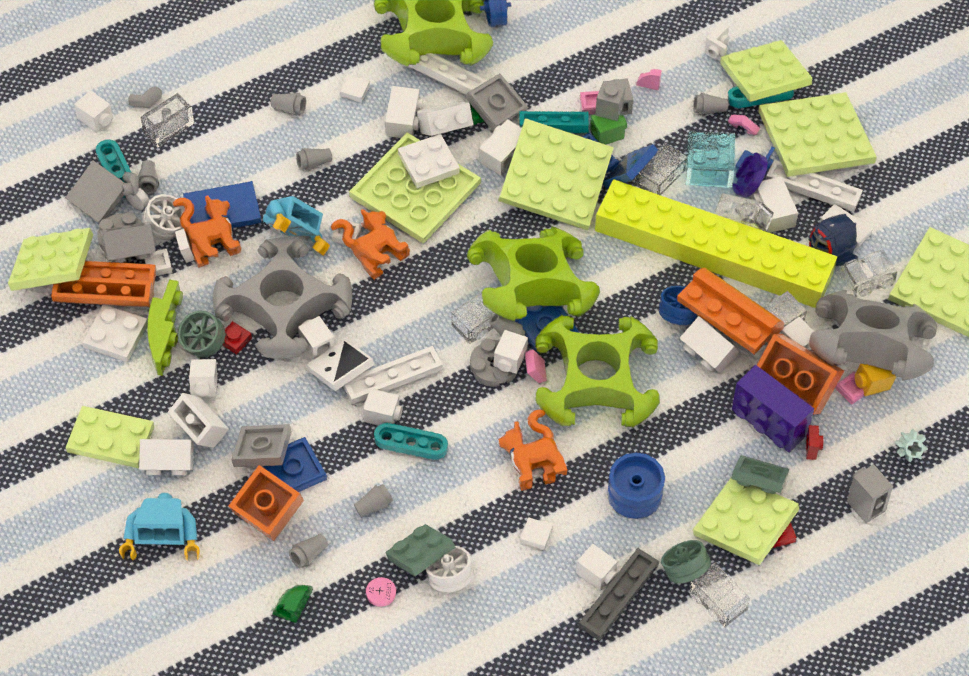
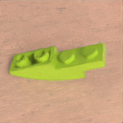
M171 279L168 281L163 298H152L148 315L147 331L150 352L157 375L160 376L163 375L165 367L170 366L172 347H176L178 343V333H176L174 325L176 319L175 310L177 305H181L183 299V291H180L179 281Z

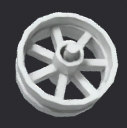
M161 194L154 196L148 202L142 215L143 223L149 222L151 224L154 237L170 240L176 238L175 231L183 229L182 226L175 228L172 224L181 225L180 217L185 211L184 206H173L174 200L178 198ZM150 210L157 215H150Z
M455 546L456 548L426 568L430 586L435 590L455 592L463 589L472 581L474 569L469 552L464 548Z

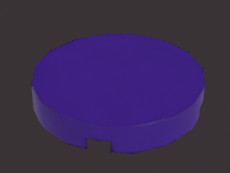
M756 152L754 156L750 155L745 158L736 172L735 177L738 180L737 184L733 183L734 193L742 198H746L757 190L767 171L768 161L765 156Z

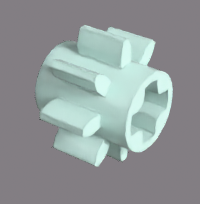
M914 429L910 433L901 432L902 436L899 440L895 441V444L900 447L897 454L900 457L905 455L909 462L912 461V458L917 457L921 460L923 451L928 450L922 443L926 438L922 434L917 436V432Z

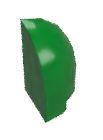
M296 585L286 590L274 608L273 615L296 623L313 591V587L310 585Z

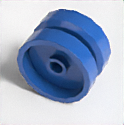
M642 453L625 454L617 459L610 469L607 492L609 503L613 509L624 517L634 519L648 517L656 512L661 505L665 483L663 467L656 459Z

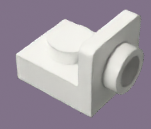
M721 22L706 37L704 52L718 61L727 52L726 44L729 41V25Z

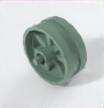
M207 311L190 313L182 320L178 329L179 343L185 350L196 357L206 358L214 355L220 350L225 341L224 325L218 318ZM208 319L215 321V323L207 327ZM202 320L201 325L196 324L198 321ZM216 329L215 336H212L210 332ZM194 338L192 343L188 345L187 339ZM201 342L202 348L195 350L196 346Z
M688 540L667 550L661 558V564L670 582L686 583L703 575L709 569L711 559L701 541Z

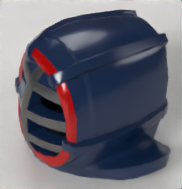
M839 214L824 219L815 225L808 236L809 247L837 256L835 266H847L857 262L858 256L853 254L854 248L857 246L856 222H853L846 214ZM822 243L824 245H827L828 248L823 247L820 244Z

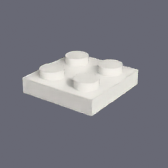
M441 134L398 148V155L416 188L460 173V167Z
M102 305L82 342L83 348L128 362L148 326V320L144 317Z

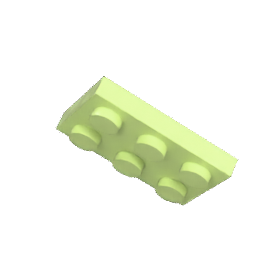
M82 406L66 445V450L68 453L139 468L140 439H150L154 429V422Z

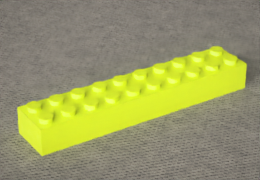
M614 179L596 213L595 231L699 268H707L716 274L816 308L818 300L824 297L837 261V256Z

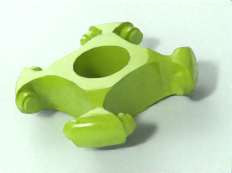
M374 0L373 5L378 14L393 12L398 17L403 32L394 35L385 34L381 37L380 42L382 51L404 66L416 65L420 60L419 55L429 53L460 55L461 63L472 66L482 60L493 47L492 37L487 33L474 32L466 22L463 13L464 11H471L477 14L482 13L484 10L480 11V6H484V0Z
M553 226L551 229L540 231V238L502 239L499 233L487 230L473 242L467 252V259L473 265H479L482 262L489 263L502 285L501 287H487L482 290L483 305L497 315L511 321L526 317V307L537 305H567L568 314L581 317L591 309L600 294V288L595 282L582 281L574 275L565 258L569 257L578 260L583 257L584 250L581 241L566 231Z
M561 315L541 330L535 338L536 350L540 353H545L552 346L558 348L562 354L566 372L565 383L561 390L552 392L548 388L541 387L536 392L535 401L537 405L555 423L562 427L575 425V412H571V409L567 408L599 405L626 409L625 413H621V426L634 428L646 420L660 404V395L657 390L650 389L641 394L635 389L632 382L628 362L631 352L636 348H641L646 354L653 355L658 349L657 338L639 320L632 316L619 318V330H622V333L596 335L570 331L574 327V318ZM587 361H604L612 366L616 374L608 379L595 380L585 376L578 367Z

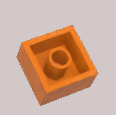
M259 465L228 507L238 517L272 541H275L301 506L304 499L299 492Z

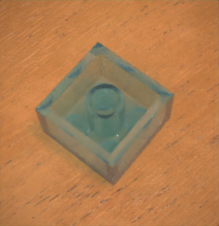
M689 131L686 147L685 185L732 188L735 169V134Z

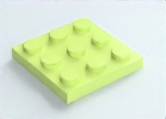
M782 40L734 52L720 58V64L749 102L812 85L811 75Z
M74 229L68 232H55L45 236H31L23 239L8 281L11 291L79 280L93 238L91 229Z
M730 478L693 528V533L698 538L760 565L799 511V503L776 493L764 492L761 490V487L754 485L749 487L742 486L736 480Z

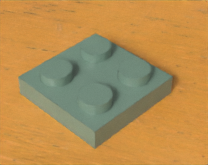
M741 455L733 469L731 479L736 480L742 486L749 487L754 485L761 487V490L767 493H781L787 480L789 469Z
M424 524L416 528L405 539L396 542L385 553L389 561L411 575L417 576L456 547L452 539Z

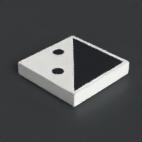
M344 339L306 364L310 373L336 391L371 368L374 362L370 356Z

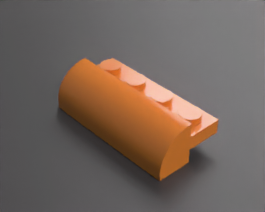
M85 261L79 280L53 284L51 298L53 302L150 307L152 298L155 296L156 265Z
M701 268L695 272L693 280L677 296L678 302L754 355L765 343L769 344L774 334H779L784 329V321L707 268Z

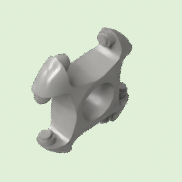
M281 237L266 239L259 246L258 253L263 258L270 259L273 257V259L261 272L233 288L232 280L227 276L216 280L214 286L213 308L217 318L226 322L232 317V312H240L262 325L273 336L272 339L262 338L256 344V348L265 358L289 359L300 357L309 345L302 337L292 339L298 332V326L302 325L306 320L314 319L327 310L333 309L334 315L339 319L349 315L351 311L352 286L349 277L338 273L332 280L333 285L329 286L303 271L293 259L295 257H304L308 253L309 248L298 238ZM280 291H289L300 296L297 301L285 306L272 305L265 301L270 295Z
M847 290L826 295L816 303L815 312L819 317L833 319L839 325L837 329L816 330L810 336V348L829 365L845 364L846 361L868 364L892 370V374H895L896 377H901L902 381L917 378L932 369L934 363L933 356L926 350L913 345L909 337L917 336L932 339L936 335L937 324L925 310L916 304H913L912 307L906 305L905 307H898L876 301L863 300L853 297L852 294H847Z

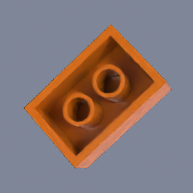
M774 334L757 364L759 368L814 408L813 415L821 414L844 373L843 369L834 364L833 366L829 365L814 352L783 334Z

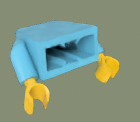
M294 196L272 200L269 203L263 216V222L266 226L272 227L287 236H309L312 242L315 243L312 248L322 256L330 248V245L322 239V234L319 231L323 213Z
M161 493L158 495V498L144 499L141 507L128 515L123 538L126 539V542L119 548V553L123 559L127 550H132L130 558L132 560L136 559L137 552L133 546L134 540L135 544L184 545V541H187V546L184 549L186 561H188L189 551L197 553V560L200 558V549L195 544V540H197L196 520L187 508L181 507L180 499L172 498L168 493Z

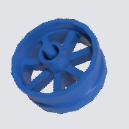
M484 0V6H480V11H485L489 27L507 25L508 7H511V2L507 3L506 0Z
M671 286L664 289L661 293L659 314L664 320L677 325H691L697 319V314L677 301L678 294L686 286Z

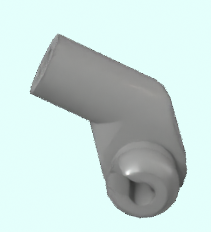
M151 87L142 95L130 94L128 103L131 106L152 107L160 100L162 91L159 87Z
M131 172L124 173L123 194L125 196H134L138 193L139 176Z

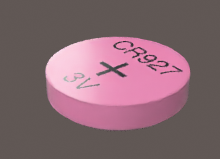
M387 578L373 579L366 588L367 599L375 606H387L396 597V587Z

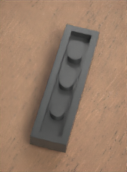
M637 548L580 620L578 627L601 641L657 569L659 561Z

